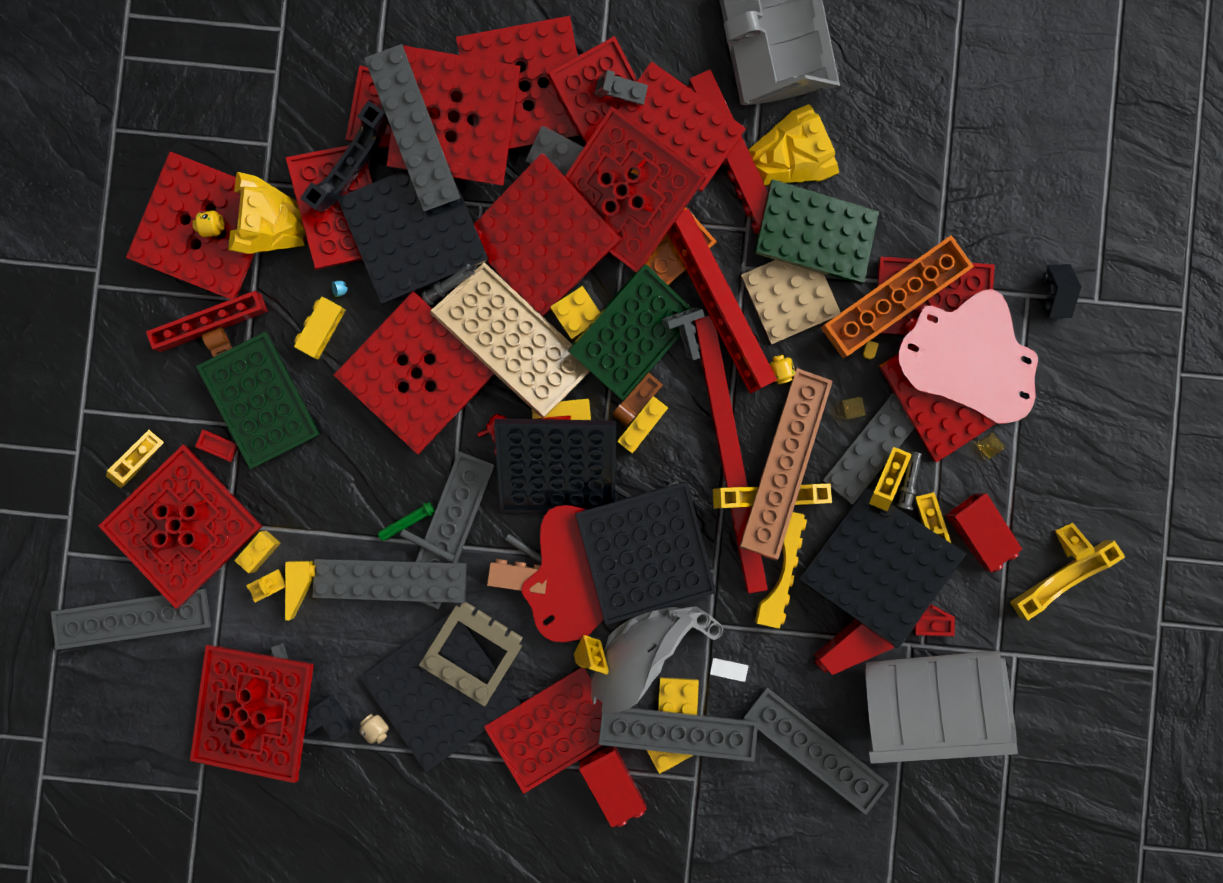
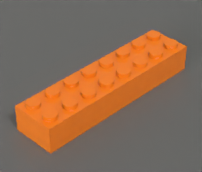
M951 235L824 324L821 329L841 357L845 358L974 266Z

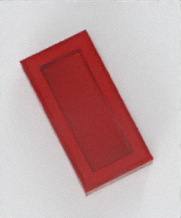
M203 429L195 445L196 448L229 462H232L238 449L235 442Z

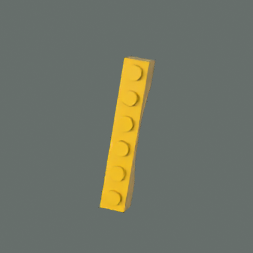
M810 484L800 486L795 505L832 503L831 484ZM758 487L713 489L714 509L752 507Z
M792 513L782 545V571L773 590L759 602L755 618L757 624L780 629V625H783L785 622L786 613H783L784 607L789 604L790 594H788V589L792 587L794 582L792 571L798 564L796 553L797 549L801 548V530H805L807 522L803 514Z
M1104 540L1094 547V554L1078 561L1076 559L1010 601L1018 616L1024 620L1031 619L1074 585L1125 558L1117 543L1113 540Z

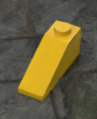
M148 430L107 470L106 477L119 488H122L164 442Z
M935 492L915 497L922 525L951 543Z
M313 561L285 562V620L295 618L313 582V577H315Z
M583 635L574 652L576 664L582 668H588L608 675L609 670L601 641Z

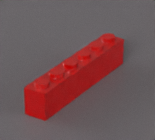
M253 291L146 331L152 350L162 352L200 338L202 334L219 327L224 329L268 311L262 294Z

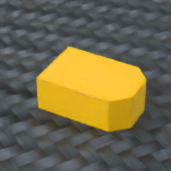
M868 341L863 351L864 358L869 360L874 358L879 343Z

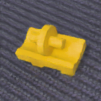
M278 569L246 586L256 603L284 589L285 580Z

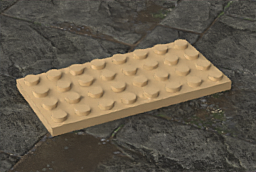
M486 263L479 266L473 276L459 284L430 312L433 317L542 419L590 373L584 365L567 351L572 344Z

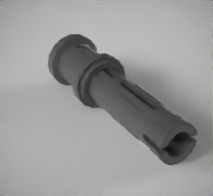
M467 264L443 282L435 283L434 287L428 291L424 290L421 294L423 300L429 306H433L435 301L441 297L445 298L448 291L473 276L475 271H469L473 267Z
M910 451L912 455L908 462L903 486L899 488L900 497L895 507L912 511V501L914 495H916V489L914 488L922 454Z

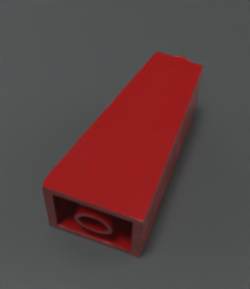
M974 493L945 515L985 571L997 572L1003 568V563L1007 560L1012 561L1019 556L1018 552L1022 550L1021 546L987 493Z
M853 620L813 655L816 658L814 662L824 673L828 671L834 675L895 647L858 621Z
M607 746L580 760L579 770L612 828L615 826L621 827L627 823L628 819L632 817L638 818L645 813L644 811L647 810L646 804L617 747Z

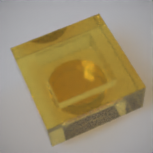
M862 396L842 401L846 419L866 415Z
M993 432L977 443V447L988 459L1006 447Z

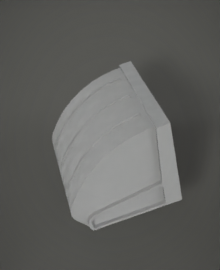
M719 0L741 105L773 102L803 95L821 88L833 89L840 86L822 0Z
M1000 650L866 662L865 679L872 739L869 751L871 763L1018 754L1016 726L1006 659L1001 658Z

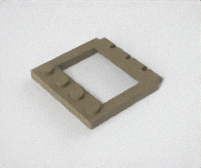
M465 602L461 606H455L419 666L483 706H486L520 651L522 645L519 643L523 637L512 630L506 636L505 633L508 630L506 626L496 620L490 626L491 617L480 610L474 616L472 613L475 607ZM458 621L508 651L488 681V684L483 683L438 654Z

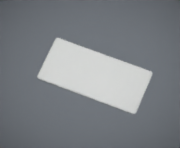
M713 658L710 674L745 682L748 665Z

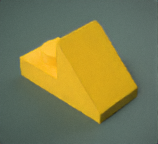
M1074 523L1055 530L1067 557L1073 556L1078 561L1095 553L1094 547Z

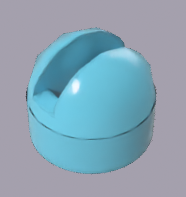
M332 282V291L335 297L342 296L347 292L348 288L345 287V282Z

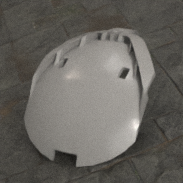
M666 607L627 620L608 636L604 655L609 673L606 675L594 671L591 682L593 705L597 699L603 703L602 713L607 714L619 713L631 708L639 702L653 680L661 672L664 661L673 655L682 638L692 627L715 640L723 633L722 625L698 607L680 609ZM655 645H657V647H655V648H654L653 650H651L649 653L647 652L649 649H651L652 647H654Z

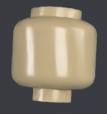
M370 714L360 723L359 731L368 743L377 742L380 744L387 738L386 733L389 727L379 715L373 716Z

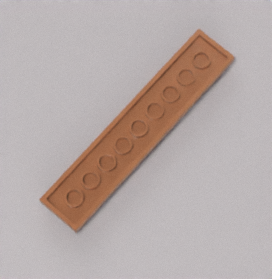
M796 368V373L790 384L739 548L776 561L782 549L833 382Z

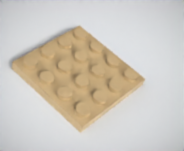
M774 260L741 274L742 281L770 345L833 319L841 313L823 273Z

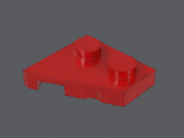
M931 604L914 627V634L954 636L955 617Z

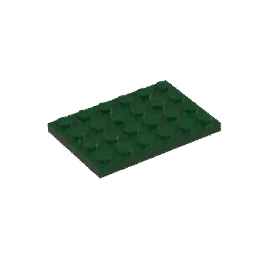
M772 179L768 188L754 254L862 285L865 282L879 211Z
M644 264L632 275L567 351L624 401L681 336L678 326L671 329L663 327L661 319L692 308L647 264Z
M263 332L196 366L250 469L320 435L267 332Z

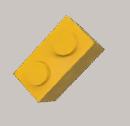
M260 531L234 561L246 572H256L281 543L268 531Z

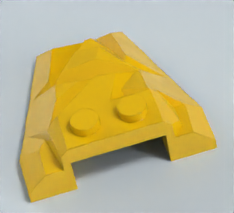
M809 104L791 111L748 150L765 186H769L772 179L783 183H804V181L814 180L819 182L839 174L833 145L820 116L815 114Z
M237 172L234 192L241 193L238 224L236 230L230 231L228 250L251 254L305 246L306 234L297 201L257 176Z

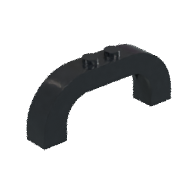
M369 100L357 116L361 120L359 131L337 164L319 184L311 182L300 197L301 200L319 212L327 210L338 201L339 197L343 196L374 153L385 133L388 123L386 113Z

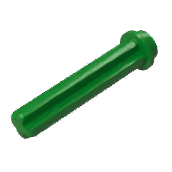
M424 502V506L379 531L378 536L381 541L387 540L428 515L432 516L435 512L432 504Z

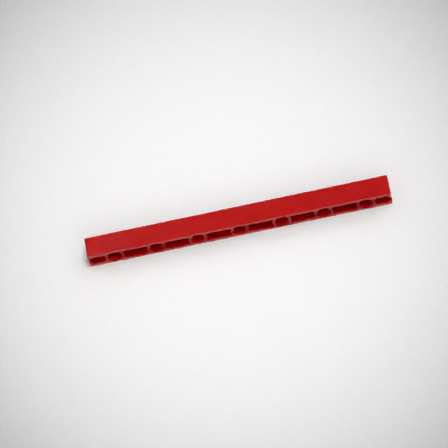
M710 316L694 320V326L700 346V357L726 488L747 487L717 329ZM752 507L730 508L746 591L754 593L768 590L761 555L739 548Z

